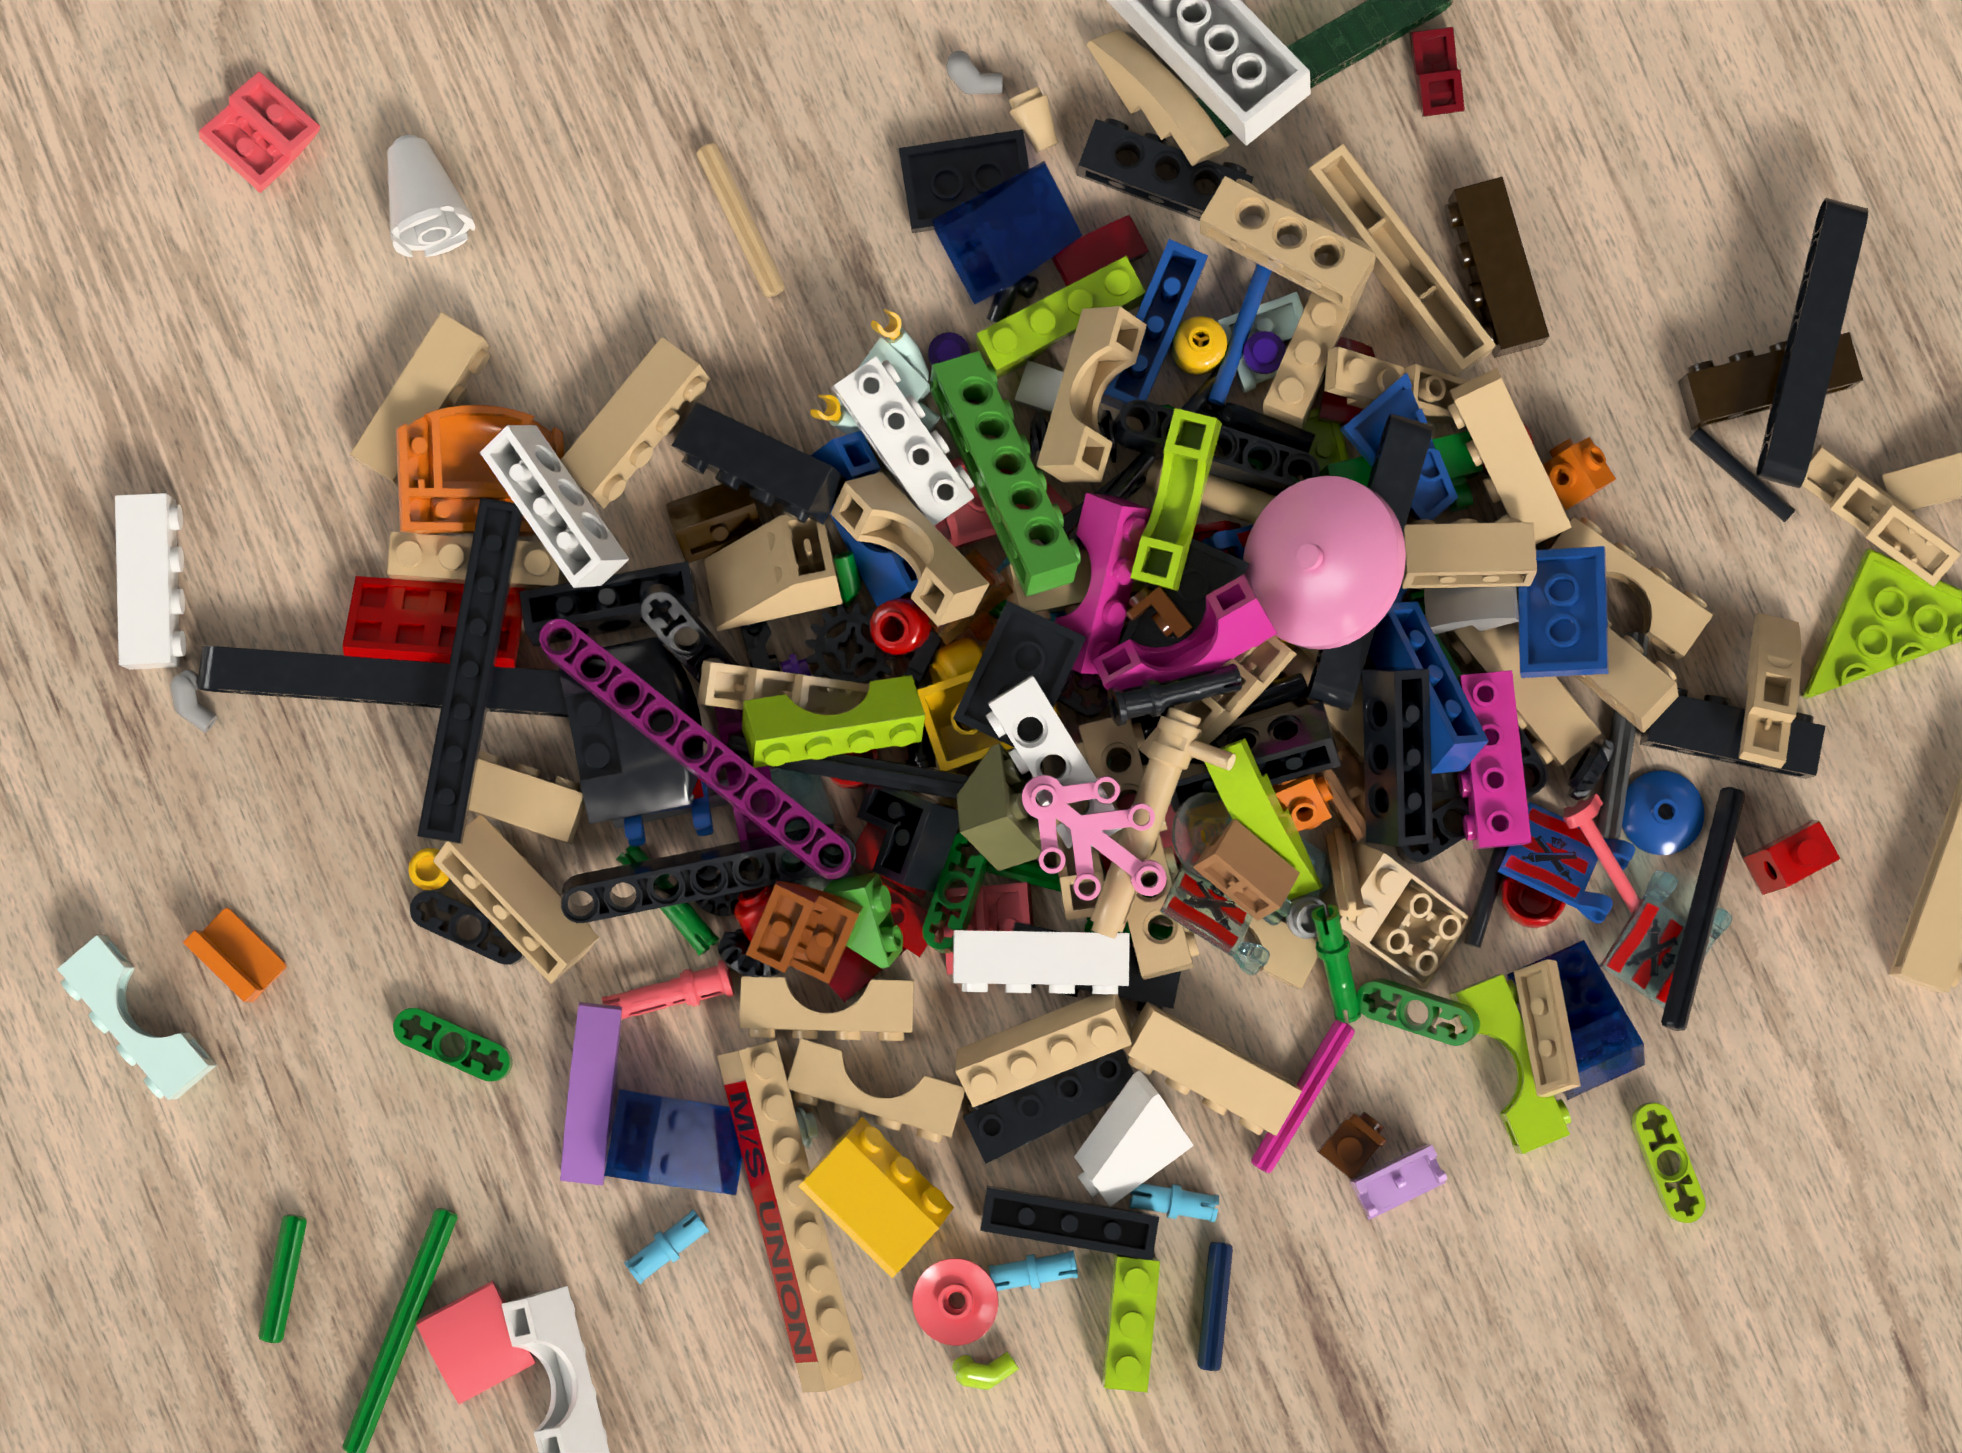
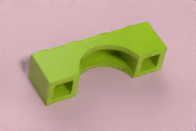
M1127 256L976 333V345L987 365L993 367L997 379L1026 365L1028 360L1033 361L1052 345L1074 334L1082 309L1120 306L1126 311H1130L1141 305L1146 291Z
M1177 408L1174 409L1164 447L1163 467L1157 496L1148 524L1141 535L1130 578L1178 591L1222 423L1217 418Z
M910 675L870 681L869 690L864 700L854 709L836 715H821L804 710L796 705L786 694L744 700L742 731L753 768L780 766L788 762L808 759L819 760L833 755L853 752L864 753L872 749L891 746L902 747L911 743L921 742L925 713L913 677Z
M1499 974L1451 993L1450 997L1453 1001L1470 1006L1478 1014L1480 1020L1478 1034L1489 1036L1500 1042L1509 1051L1515 1062L1517 1070L1516 1089L1509 1103L1499 1113L1515 1153L1525 1154L1569 1136L1567 1124L1572 1123L1564 1101L1562 1099L1556 1101L1554 1095L1540 1097L1536 1094L1523 1020L1516 1006L1519 1004L1517 988L1513 980L1506 981L1504 975Z

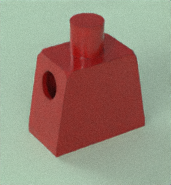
M1811 820L1742 857L1761 894L1765 895L1799 882L1838 861L1840 857L1819 820ZM1767 861L1773 866L1777 878L1770 872Z

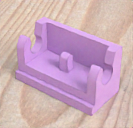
M1424 1144L1349 1180L1368 1220L1446 1183L1447 1175L1441 1170L1436 1160L1438 1155L1433 1145Z

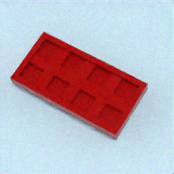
M355 576L342 644L344 656L450 663L464 584ZM510 587L495 667L515 668L523 621L519 592L525 591V588Z

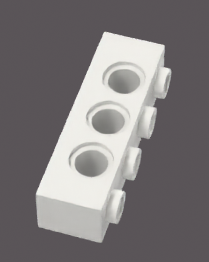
M507 425L480 452L573 588L602 586L629 560L624 550L536 425Z
M1033 675L988 702L992 712L985 716L999 738L1004 734H1007L1015 749L1010 751L1009 755L1022 775L1028 771L1031 772L1033 777L1043 775L1040 770L1042 760L1050 754H1057L1065 760L1064 772L1059 777H1056L1062 786L1090 783L1097 780ZM1026 717H1035L1042 723V733L1034 741H1025L1017 733L1019 722ZM1099 785L1098 794L1103 798H1108L1102 786ZM1044 789L1036 794V798L1041 806H1047L1052 802L1053 795L1050 791ZM1095 798L1088 800L1087 809L1081 815L1116 811L1112 803H1101ZM1061 822L1056 825V830L1069 849L1073 846L1071 829ZM1122 828L1102 831L1108 836H1111L1112 834H1114Z

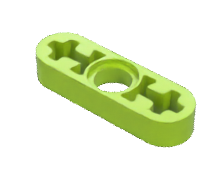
M1642 1104L1634 1111L1631 1124L1664 1211L1675 1221L1682 1223L1695 1222L1703 1215L1706 1201L1671 1111L1662 1104ZM1651 1110L1653 1115L1662 1116L1663 1122L1657 1125L1661 1138L1671 1136L1672 1143H1661L1650 1149L1649 1142H1657V1138L1652 1129L1643 1128L1642 1123L1648 1120V1111ZM1666 1150L1674 1151L1680 1159L1679 1169L1672 1175H1664L1657 1166L1659 1155ZM1685 1176L1687 1177L1688 1183H1681L1679 1185L1685 1196L1694 1198L1695 1203L1689 1205V1214L1686 1215L1683 1210H1675L1674 1204L1680 1201L1679 1195L1675 1187H1670L1666 1190V1182H1677Z

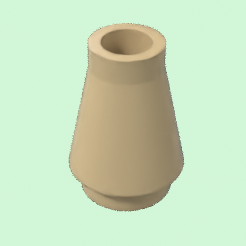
M1039 87L1023 92L1009 100L1012 108L1009 113L1018 126L1023 129L1024 134L1033 145L1036 153L1059 143L1055 135L1047 95H1042Z

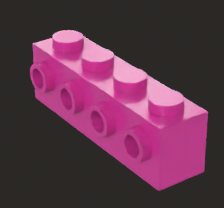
M1512 670L1460 675L1457 677V680L1489 740L1464 769L1465 772H1459L1458 776L1460 795L1462 798L1468 797L1469 815L1463 816L1466 841L1472 840L1473 850L1531 843Z

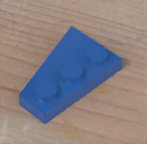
M1407 373L1397 379L1340 429L1371 467L1373 466L1382 432L1390 413L1427 424L1422 408L1419 409L1411 390L1413 386ZM1432 439L1430 440L1410 508V513L1416 520H1433L1458 498L1440 452L1436 450Z

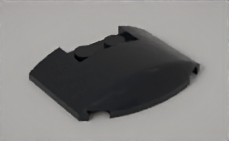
M658 636L602 647L702 726L697 699L686 672L680 662L663 646L665 644ZM601 659L590 660L586 663L583 673L588 678L600 677L606 669V663ZM559 667L563 696L565 697L589 824L692 805L695 795L691 794L698 778ZM628 685L623 687L617 694L618 703L622 705L635 703L639 698L640 690L635 686ZM666 712L658 713L652 718L650 727L656 732H665L673 725L674 717ZM694 739L689 741L684 748V755L690 759L703 757V740Z

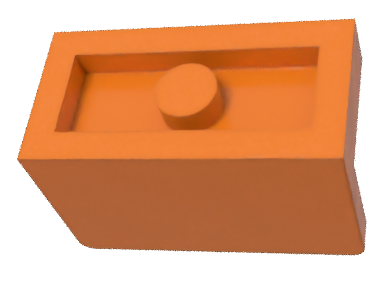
M229 908L223 909L203 931L194 930L182 942L243 1002L253 1003L287 968L286 962Z

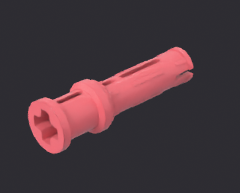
M719 960L717 966L695 972L689 968L683 970L678 978L620 994L602 997V1002L604 1005L621 1006V1020L628 1017L646 1014L683 1003L693 1007L699 1006L701 1000L723 994L727 997L735 996V990L728 964L724 960Z

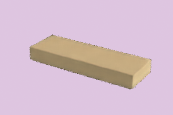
M1547 959L1513 971L1537 1096L1549 1097L1581 1086L1557 961Z

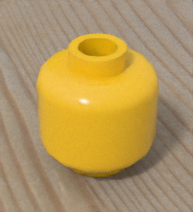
M1205 316L1190 317L1183 321L1176 330L1171 345L1172 357L1177 366L1186 373L1196 376L1207 375L1216 370L1221 364L1228 345L1227 335L1222 326L1212 318Z
M961 638L937 649L932 657V663L928 666L932 683L936 684L976 670L986 646H979L971 638Z

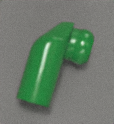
M852 551L840 552L833 556L844 608L853 603L861 590V580ZM836 605V606H831V607H829V608H831V609H836V608H837V605Z

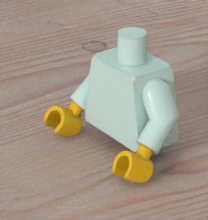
M883 309L889 316V324L887 327L882 328L878 322L872 320L871 327L877 333L886 336L887 341L880 337L859 367L877 356L881 363L887 359L901 379L896 384L905 398L912 395L919 403L926 415L920 420L929 433H931L941 416L922 404L930 392V385L928 383L929 370L920 348L905 329L901 327L899 315L889 309ZM827 394L817 395L825 400L827 408L824 413L811 409L810 414L813 418L829 421L832 426L846 435L861 431L838 397Z

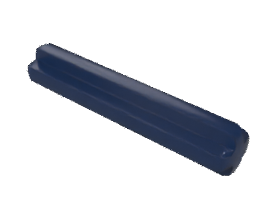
M1211 1242L1209 1245L1197 1362L1198 1367L1206 1371H1219L1222 1364L1233 1254L1232 1245L1225 1242Z

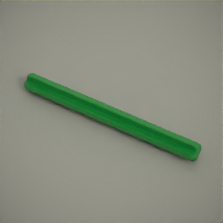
M445 1208L434 1210L342 1445L343 1450L347 1453H366L413 1334L416 1321H418L456 1224L457 1214Z

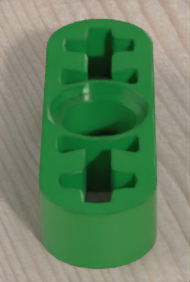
M960 832L955 835L923 925L924 940L930 947L940 953L953 952V936L951 938L944 937L942 943H939L940 938L934 934L936 927L943 928L948 917L944 912H940L941 907L945 906L952 912L961 913L959 918L951 914L948 922V927L951 930H967L989 861L979 853L978 856H970L966 866L970 872H974L973 877H969L961 871H953L956 865L961 869L964 868L966 857L960 851L963 846L969 847L971 845ZM957 880L966 882L968 886L966 898L959 903L949 902L946 897L947 887Z
M1384 978L1373 979L1362 985L1357 992L1360 1011L1365 1017L1452 1046H1460L1472 1040L1480 1029L1478 1014L1470 1006ZM1379 989L1381 990V998L1394 1002L1399 999L1400 995L1402 998L1397 1006L1384 1004L1375 1008V1000L1369 998V994ZM1412 1000L1421 1001L1427 1007L1428 1018L1424 1023H1416L1409 1017L1407 1009ZM1460 1015L1462 1016L1461 1023L1467 1026V1030L1457 1035L1455 1034V1026L1450 1023L1441 1022L1436 1025V1028L1433 1026L1439 1017L1452 1020Z
M408 1008L401 1011L394 1020L393 1032L400 1043L488 1082L502 1080L512 1069V1055L504 1045L426 1010ZM416 1015L421 1017L420 1025L430 1031L435 1030V1023L442 1025L433 1038L432 1049L425 1046L430 1040L426 1036L415 1034L412 1039L407 1037L409 1030L403 1027L405 1020H414ZM450 1032L459 1033L465 1041L464 1051L454 1058L444 1054L441 1048L443 1037ZM474 1040L481 1043L476 1049L479 1053L491 1055L494 1050L499 1052L498 1060L503 1063L501 1070L493 1069L488 1074L485 1072L486 1064L477 1059H472L471 1067L464 1064L472 1054Z

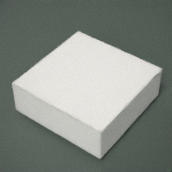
M1028 360L1014 402L1051 414L1064 372Z

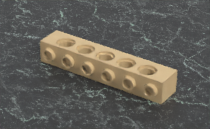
M1111 717L1079 725L1088 765L1097 779L1102 776H1110L1117 781L1120 787L1118 798L1112 802L1115 809L1119 810L1118 804L1123 796L1137 794L1148 765L1142 764L1138 749L1145 741L1141 723L1132 724L1131 719H1128L1125 725L1117 726ZM1116 753H1125L1131 757L1130 767L1122 773L1112 772L1108 768L1109 759ZM1102 782L1100 785L1106 795L1111 797L1115 790L1114 785L1111 782ZM1165 818L1160 832L1168 830ZM1124 828L1109 837L1119 843ZM1160 832L1150 859L1157 861L1164 868L1167 877L1165 887L1158 896L1153 898L1144 897L1137 892L1127 919L1143 980L1194 968L1192 957L1200 955L1194 931L1185 932L1183 922L1165 911L1167 904L1174 896L1182 902H1186L1184 901L1185 895L1177 889L1174 890L1170 873L1178 872L1173 848L1172 846L1163 847ZM1145 871L1142 880L1149 876L1157 877V874L1154 871ZM1167 918L1172 921L1174 929L1171 936L1164 940L1153 938L1149 930L1154 920Z

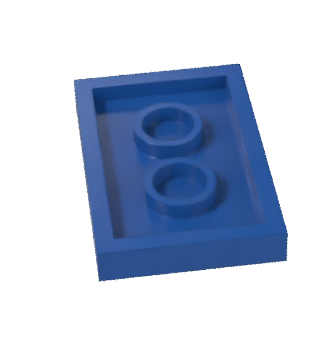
M1605 547L1536 550L1537 572L1531 586H1518L1521 678L1609 674Z

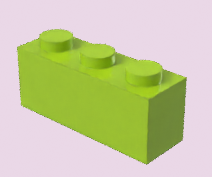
M1118 1254L1114 1255L1102 1385L1106 1389L1148 1393L1160 1260L1153 1257L1152 1260Z

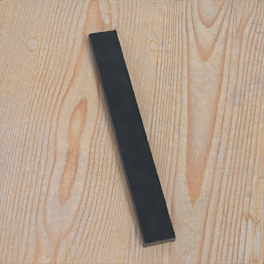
M480 498L418 837L457 844L463 843L523 514L515 503Z

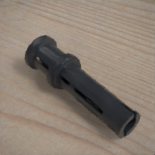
M1233 663L1228 666L1168 681L1158 682L1156 679L1149 678L1143 680L1142 685L1122 690L1118 687H1112L1107 692L1110 714L1117 726L1125 725L1128 719L1148 714L1153 718L1158 717L1165 712V708L1224 693L1240 691L1242 685L1236 682L1241 681L1238 667Z

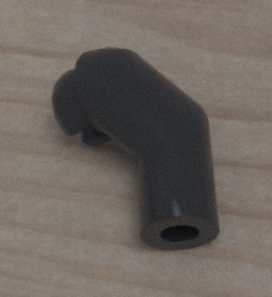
M1027 271L1015 272L998 286L986 318L997 323L1009 317L1015 299L1019 294L1026 298L1034 296L1039 284L1038 279L1027 275Z

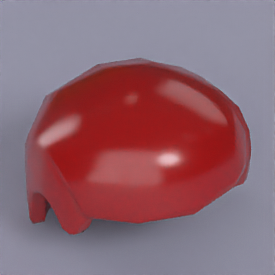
M1511 877L1504 879L1502 906L1510 919L1521 926L1534 929L1547 926L1554 922L1564 911L1566 903Z

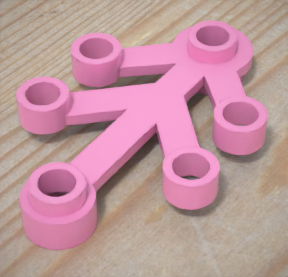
M1048 775L1036 776L1025 785L1022 792V803L1025 810L1031 816L1038 819L1042 851L1039 854V864L1045 872L1054 874L1061 871L1066 861L1063 851L1058 848L1057 818L1071 829L1077 875L1073 887L1080 899L1088 901L1096 898L1101 888L1098 878L1094 875L1091 845L1131 875V883L1138 893L1145 896H1153L1163 890L1167 877L1161 864L1151 859L1139 860L1102 831L1133 827L1140 831L1149 829L1155 820L1154 811L1149 805L1137 803L1130 809L1081 815L1067 803L1095 798L1105 804L1114 802L1120 793V787L1114 778L1102 776L1095 782L1062 786L1054 777ZM1102 782H1111L1115 788L1113 795L1108 798L1101 797L1098 794L1099 785ZM1045 789L1052 793L1053 799L1049 805L1041 806L1036 802L1035 797L1040 790ZM1141 808L1146 809L1149 812L1148 822L1143 825L1136 824L1133 821L1134 812ZM1048 852L1058 853L1060 855L1059 865L1053 868L1046 866L1043 861L1044 856ZM1145 871H1154L1157 874L1156 883L1150 887L1144 886L1141 883V875ZM1088 878L1095 882V889L1091 894H1083L1079 891L1078 886L1083 879Z

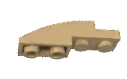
M1335 347L1328 350L1324 391L1346 397L1348 405L1364 409L1397 379L1407 373L1413 386L1411 390L1419 409L1422 408L1428 422L1456 425L1448 409L1449 405L1455 403L1450 390L1468 382V380L1417 364L1402 367L1342 347Z
M1758 612L1755 615L1745 690L1748 691L1739 759L1782 768L1786 762L1790 727L1796 717L1801 673V633L1799 622Z

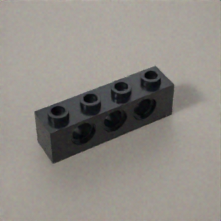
M1107 118L1105 122L1095 119L1077 170V176L1198 221H1200L1202 214L1215 193L1211 195L1199 193L1194 185L1196 181L1209 179L1218 189L1225 176L1234 181L1242 179L1251 184L1254 178L1246 174L1247 170L1244 167L1232 162H1224L1223 165L1206 160L1192 166L1183 151L1169 146L1166 139L1161 140L1158 135L1153 133H1145L1144 136L1128 131L1129 126L1125 123L1111 118ZM1122 150H1130L1136 154L1138 161L1134 165L1124 166L1117 161L1116 154ZM1163 164L1170 165L1177 171V177L1168 181L1162 180L1156 175L1155 169Z
M685 561L614 574L602 586L573 588L570 583L521 591L519 593L525 633L535 647L541 645L539 638L543 626L554 619H565L571 622L589 637L649 626L641 615L640 598L646 588L654 584L670 586L695 615L699 617L701 614L694 574L689 562ZM657 599L652 600V612L660 609L667 616L668 622H671L673 618L668 612V600L662 603ZM565 632L558 633L553 636L550 644L572 640V635Z
M1407 667L1363 669L1366 842L1398 847L1433 843L1429 669Z
M1323 701L1226 728L1209 744L1221 748L1245 738L1261 775L1267 773L1272 785L1341 766L1333 730ZM1193 758L1188 768L1182 770L1170 802L1174 812L1221 800L1204 761Z

